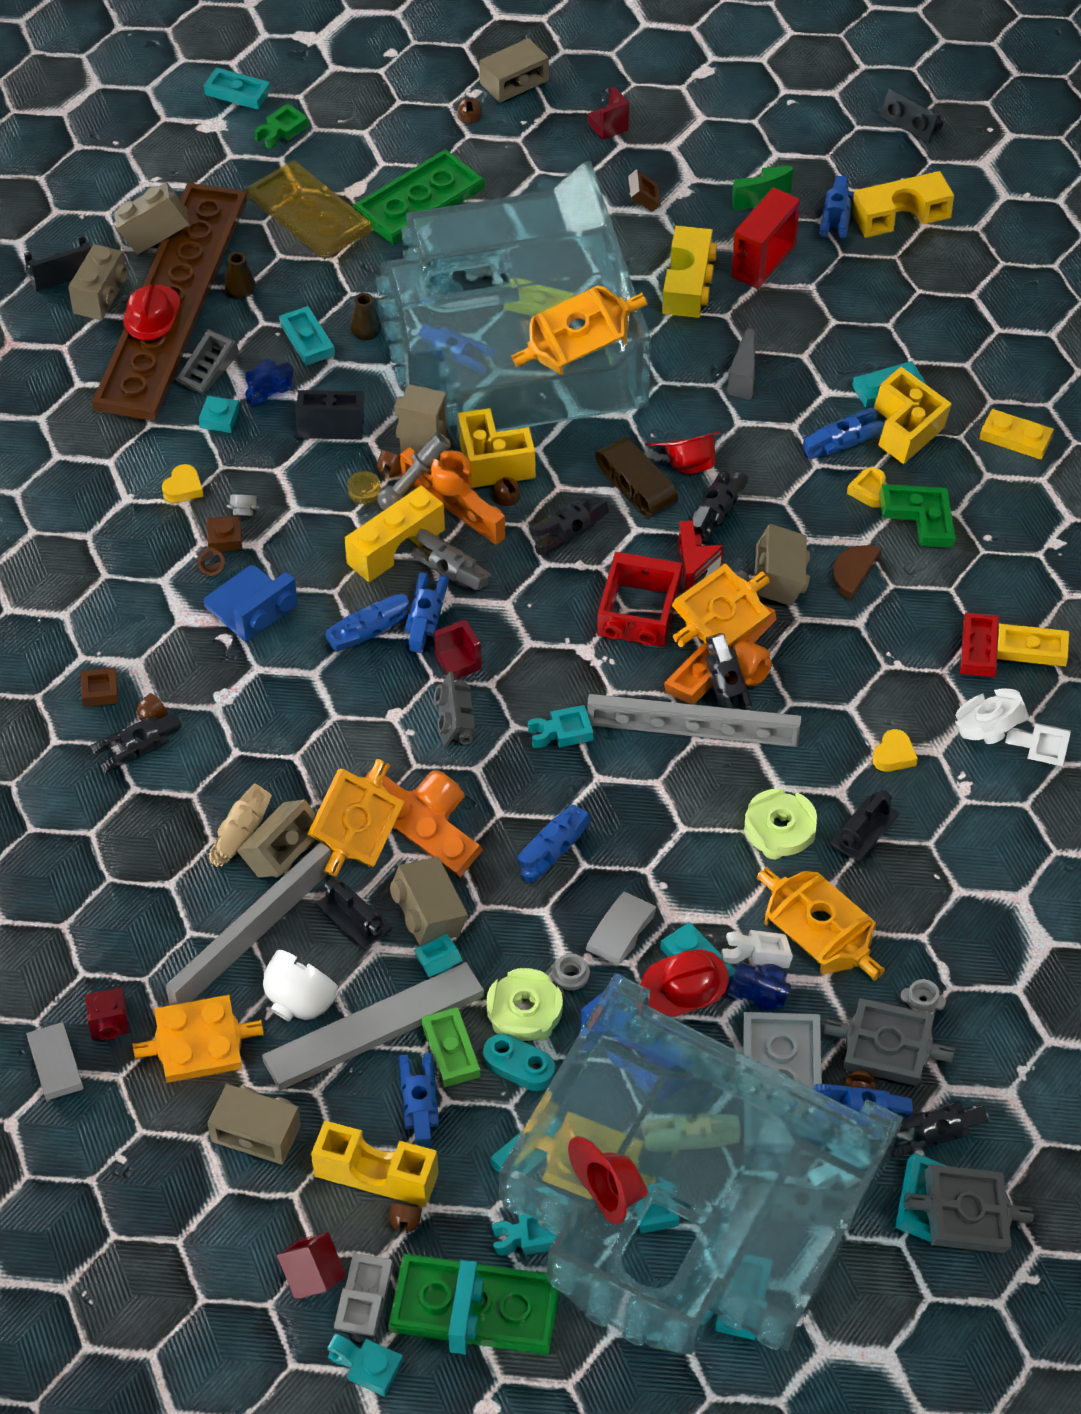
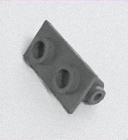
M450 671L443 683L437 686L434 695L435 704L439 707L437 728L438 732L442 734L443 748H447L452 739L459 740L463 745L470 744L476 736L473 714H467L473 709L471 689L466 685L465 681L458 680L454 682L453 672Z

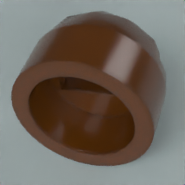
M473 97L472 99L463 98L459 102L458 118L460 121L471 124L481 119V105L477 99Z
M382 450L377 464L379 472L384 475L386 470L389 469L390 478L401 473L400 455Z
M503 477L495 483L493 497L497 504L507 507L515 505L519 501L520 487L516 480L510 477Z
M210 547L200 553L197 563L201 572L214 576L223 570L226 559L221 550ZM219 555L221 560L208 566L205 565V560Z
M149 693L137 705V714L141 721L153 715L157 719L168 715L163 703L152 693Z
M855 1070L849 1074L845 1081V1086L876 1089L875 1080L872 1075L863 1070Z
M391 1203L389 1212L391 1227L398 1232L400 1221L407 1222L406 1233L414 1231L419 1225L422 1208Z

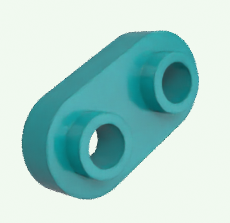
M507 1034L494 1035L484 1044L483 1061L486 1068L492 1073L531 1091L544 1090L554 1081L555 1063L548 1053ZM503 1048L507 1049L508 1051L505 1053H499L496 1050ZM532 1064H539L542 1067L539 1069H532L530 1066Z

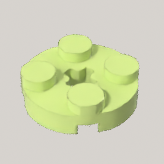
M784 789L766 790L756 795L749 803L745 814V834L751 844L763 851L767 858L779 859L782 856L794 855L803 851L814 842L817 813L813 804L802 794L797 792L795 796L785 794ZM775 818H779L781 821H789L785 827L774 825Z
M530 968L514 969L507 972L508 976L499 982L497 979L491 985L487 994V1014L496 1034H507L521 1041L547 1039L552 1034V1030L558 1025L562 1016L563 1000L559 987L557 986L556 988L550 982V977L544 972ZM522 999H529L530 1005L533 1007L528 1010H521L515 1004H521Z

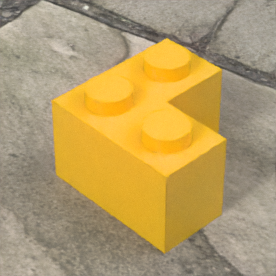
M903 367L898 368L880 384L874 409L887 418L879 446L905 464L944 429L952 403Z
M490 408L458 413V433L461 451L470 460L472 466L471 488L494 485L503 477H510L516 481L536 478L535 448L529 427L496 432Z

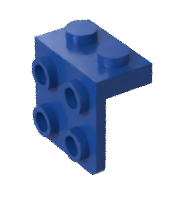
M248 566L204 598V606L242 640L248 642L298 606L295 578L289 573L284 572L275 580H272L258 567Z

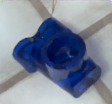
M265 359L255 369L246 372L245 379L248 389L245 392L247 402L251 406H256L266 402L269 396L277 392H287L293 384L294 369L292 365L288 362L277 364L272 359Z
M739 961L734 975H732L728 984L726 995L739 1000L748 999L755 1001V1004L764 1010H772L775 1007L782 1009L788 998L791 984L786 982V971L778 965L764 964L756 970V966Z

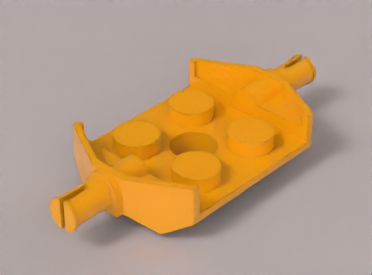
M595 286L533 316L530 322L528 348L511 355L516 368L531 360L538 359L540 363L562 375L564 374L563 366L619 339L622 340L623 345L627 344L628 316L631 312L647 306V301L642 292L624 301L623 297L618 298L609 289ZM576 319L586 321L580 329L569 328L570 323Z
M765 867L764 871L761 870L757 879L772 891L765 913L764 924L768 926L771 920L821 964L820 973L822 975L852 969L856 966L857 968L860 967L874 981L882 976L885 968L881 967L869 956V947L875 933L876 922L821 874L803 871L790 878L784 877L780 879L768 867ZM816 911H824L831 918L826 921H818L811 914Z

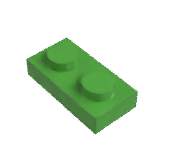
M458 1007L421 1017L422 1027L443 1087L481 1078L480 1067Z

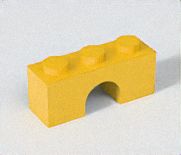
M937 171L854 190L851 214L862 234L867 238L893 232L896 212L908 211L915 214L920 219L922 225L951 218L954 194L942 173Z
M675 225L671 246V268L667 269L663 289L662 314L700 318L702 305L708 306L710 287H706V283L712 284L714 265L709 263L710 261H716L718 243L712 242L713 229Z
M422 485L344 537L347 564L368 583L394 566V554L398 546L406 538H409L417 546L421 547L423 543H420L417 539L420 529L428 530L436 536L445 530L444 503Z
M325 1120L311 1153L314 1177L422 1207H427L439 1174L436 1150L399 1141L395 1152L380 1151L364 1141L362 1130Z

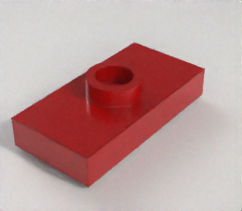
M975 613L964 614L960 674L995 677L999 616Z

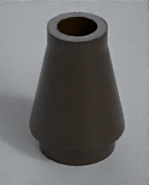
M233 252L227 258L228 266L224 287L233 298L244 299L252 294L256 282L247 263L246 255L242 252Z
M360 293L354 298L350 329L355 337L360 340L374 339L381 330L382 324L374 305L373 296L368 293Z

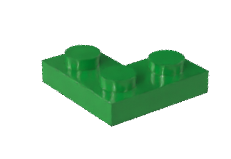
M882 484L879 496L883 518L916 520L920 546L953 547L956 537L947 488Z

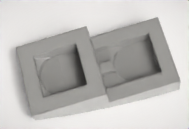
M623 892L599 923L587 943L586 950L619 965L635 948L637 936L654 918L657 906Z
M63 1022L26 1033L46 1101L83 1090Z
M353 1253L346 1287L342 1289L334 1324L335 1330L371 1337L375 1336L394 1265L393 1260Z

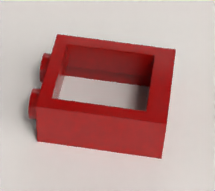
M772 188L734 231L732 278L759 289L793 250L797 243L799 198Z
M615 552L598 610L597 635L615 640L621 639L649 646L665 647L675 610L672 604L678 597L681 587L682 563ZM620 585L667 593L660 620L613 612Z

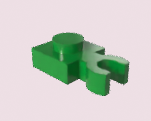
M286 104L266 118L267 125H261L255 129V140L258 142L265 138L266 148L271 149L277 145L278 139L281 137L289 141L308 128L309 118L291 105Z

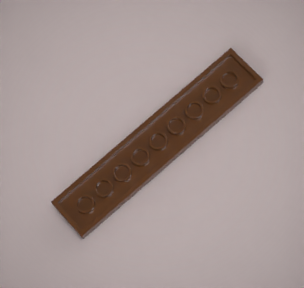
M187 182L180 200L187 208L190 225L162 240L142 286H149V284L163 285L177 292L180 297V306L171 330L163 337L145 341L134 338L127 333L124 327L92 401L94 411L152 421L157 420L247 203L246 191Z

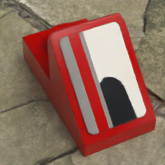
M679 521L678 544L682 563L684 592H686L722 566L723 545L702 546L701 534H695L693 521Z

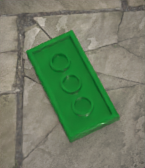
M444 149L352 205L353 214L394 245L486 188V183L483 177L448 150Z
M403 1253L388 1325L389 1333L449 1341L448 1334L460 1261ZM477 1264V1276L484 1278L482 1302H474L472 1313L473 1315H478L476 1339H468V1344L549 1355L562 1276Z

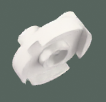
M1014 689L994 690L996 694L994 697L985 699L984 695L980 694L964 703L955 715L958 720L955 722L962 738L969 740L984 739L986 744L1001 741L1005 737L1004 732L1012 729L1017 724L1023 723L1029 717L1020 692Z

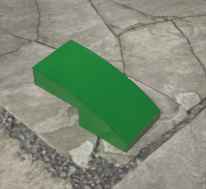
M792 165L762 168L761 177L733 179L732 204L734 210L756 207L772 188L787 194L791 193Z

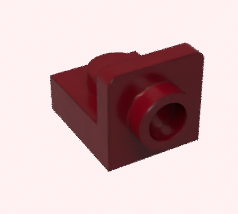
M122 988L85 995L87 1019L92 1041L98 1039L111 1040L120 1035L130 1033Z

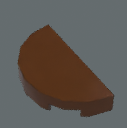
M871 545L854 546L844 550L836 558L832 577L834 583L839 588V593L850 601L853 600L880 558L882 548Z

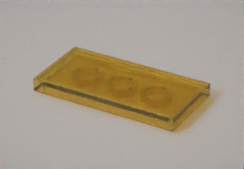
M294 160L246 188L247 196L324 260L372 231L370 221Z

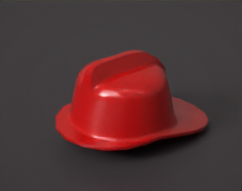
M149 284V286L134 291L128 299L124 314V327L127 333L143 341L163 337L171 330L180 306L179 295L170 287Z
M721 432L692 439L645 443V445H663L675 469L685 474H695L714 467V436L721 434Z
M703 949L683 951L662 959L649 967L644 973L640 984V996L645 1007L655 1015L662 1017L679 1016L717 1002L726 992L729 983L728 969L723 960L713 952Z
M575 1136L569 1141V1160L577 1177L594 1198L604 1217L612 1224H621L625 1220L627 1208L643 1200L648 1194V1189L633 1161L626 1155L614 1152L602 1153L591 1141L584 1137Z

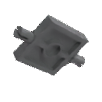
M859 998L856 1014L849 1024L827 1019L824 1029V1035L846 1039L847 1053L844 1061V1070L853 1072L855 1070H863L875 1077L919 1086L922 1070L929 1061V1058L952 1063L955 1047L933 1043L931 1030L934 1014Z
M931 1164L925 1169L926 1195L907 1192L903 1198V1203H905L903 1205L904 1209L926 1211L930 1222L931 1243L933 1246L1005 1253L1012 1248L1010 1237L1011 1222L1017 1221L1030 1224L1034 1218V1213H1031L1034 1210L1031 1206H1019L1010 1203L1005 1191L1004 1173Z

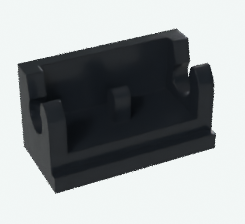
M84 235L78 236L79 248L63 253L59 252L44 259L32 260L31 252L24 253L26 271L36 291L70 281L74 278L92 248L89 242L86 243Z
M298 390L295 408L297 438L363 439L364 391Z

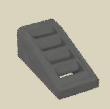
M747 328L729 370L727 392L728 395L751 400L755 380L754 329Z
M208 329L176 378V382L205 395L239 353L236 341ZM216 350L220 352V354L216 355L212 353V351ZM208 358L215 362L213 364H210L204 360ZM200 366V367H203V368H205V369H207V370H209V371H208V373L206 374V373H204V372H202V371H199V370H197V369H198V367ZM195 375L203 380L201 383H198L189 378Z

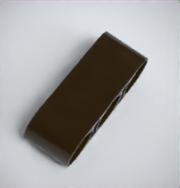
M624 436L595 452V460L601 472L644 517L650 518L678 503V494L672 482L628 437Z

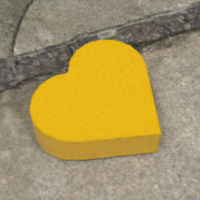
M182 464L176 466L171 472V477L162 483L163 497L168 502L179 503L204 497L197 471L191 465Z
M866 468L848 485L847 494L867 506L873 508L881 507L879 492L882 484H885L884 472L878 468Z
M898 729L889 730L883 735L882 743L875 747L872 758L873 765L883 772L915 767L918 760L908 735Z

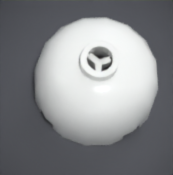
M277 950L266 968L263 980L265 995L273 1002L271 1011L286 1021H290L293 1016L302 1020H309L324 1014L340 993V990L337 989V984L309 963L307 966L298 962L294 964L298 957L286 951Z

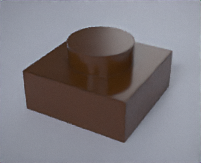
M635 170L628 176L629 194L637 205H642L651 212L661 206L657 183L639 170Z
M240 515L206 518L208 548L214 547L221 551L243 550Z
M115 667L80 671L84 707L119 703Z

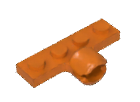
M410 447L400 454L401 476L415 462L412 454L416 451ZM449 450L440 454V462L437 459H433L431 473L424 471L413 485L417 488L422 485L444 503V508L495 545L499 544L505 539V516L500 509L486 503L471 489L472 466L470 460L459 451Z
M767 606L765 607L771 613L769 619L729 648H735L745 685L749 687L762 684L772 666L769 657L770 651L755 644L757 639L777 620L775 610ZM705 642L665 681L664 686L667 694L695 705L713 686L705 657L710 656Z
M370 770L369 773L365 776V778H368V776H369L371 770ZM438 770L430 771L419 786L412 791L404 790L387 776H384L381 785L384 786L389 794L404 801L393 829L432 858L439 856L443 866L461 878L483 849L478 843L448 822L451 813L464 799V793L459 785L449 776Z

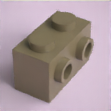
M527 38L479 60L480 84L501 103L548 81L549 57Z
M168 182L160 186L151 187L143 196L132 202L129 201L122 204L114 212L116 229L137 255L190 225L186 206Z
M93 244L68 286L73 314L103 320L127 279L128 267L124 262L123 251Z
M408 384L403 397L399 396L397 398L394 409L395 416L399 418L396 438L400 439L401 453L409 447L419 452L436 432L441 433L448 439L446 392Z
M773 524L768 525L756 545L755 576L762 571L765 573L764 577H769L770 583L756 592L758 596L792 606L799 594L803 595L806 592L810 580L809 575L806 574V567L810 558V551L807 550V535Z
M305 799L283 802L236 851L258 878L279 877L287 872L292 866V862L315 842V838L307 835L316 813Z
M439 856L399 865L390 885L391 896L396 903H399L405 915L406 927L409 932L414 934L419 946L446 933L450 938L459 937L468 914Z
M229 1084L225 1085L207 1122L211 1142L281 1165L284 1164L301 1127L299 1108L289 1100L280 1097L273 1099L258 1094V1092L250 1087H236Z

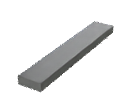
M589 694L587 703V714L591 726L798 747L801 716L596 694Z
M323 843L315 846L166 984L169 1005L192 1002L329 874L325 873L323 869L331 856V849Z
M467 962L269 1051L262 1055L263 1062L279 1091L422 1026L421 1017L455 1007L459 1009L484 997V990Z

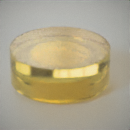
M367 471L353 474L347 482L348 496L352 501L360 504H368L375 501L381 491L380 479L374 473Z

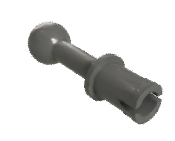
M436 432L419 452L412 454L415 462L394 486L384 487L379 492L377 500L382 510L387 509L402 499L407 490L424 471L431 473L433 459L439 460L440 454L451 447L450 441L444 435Z

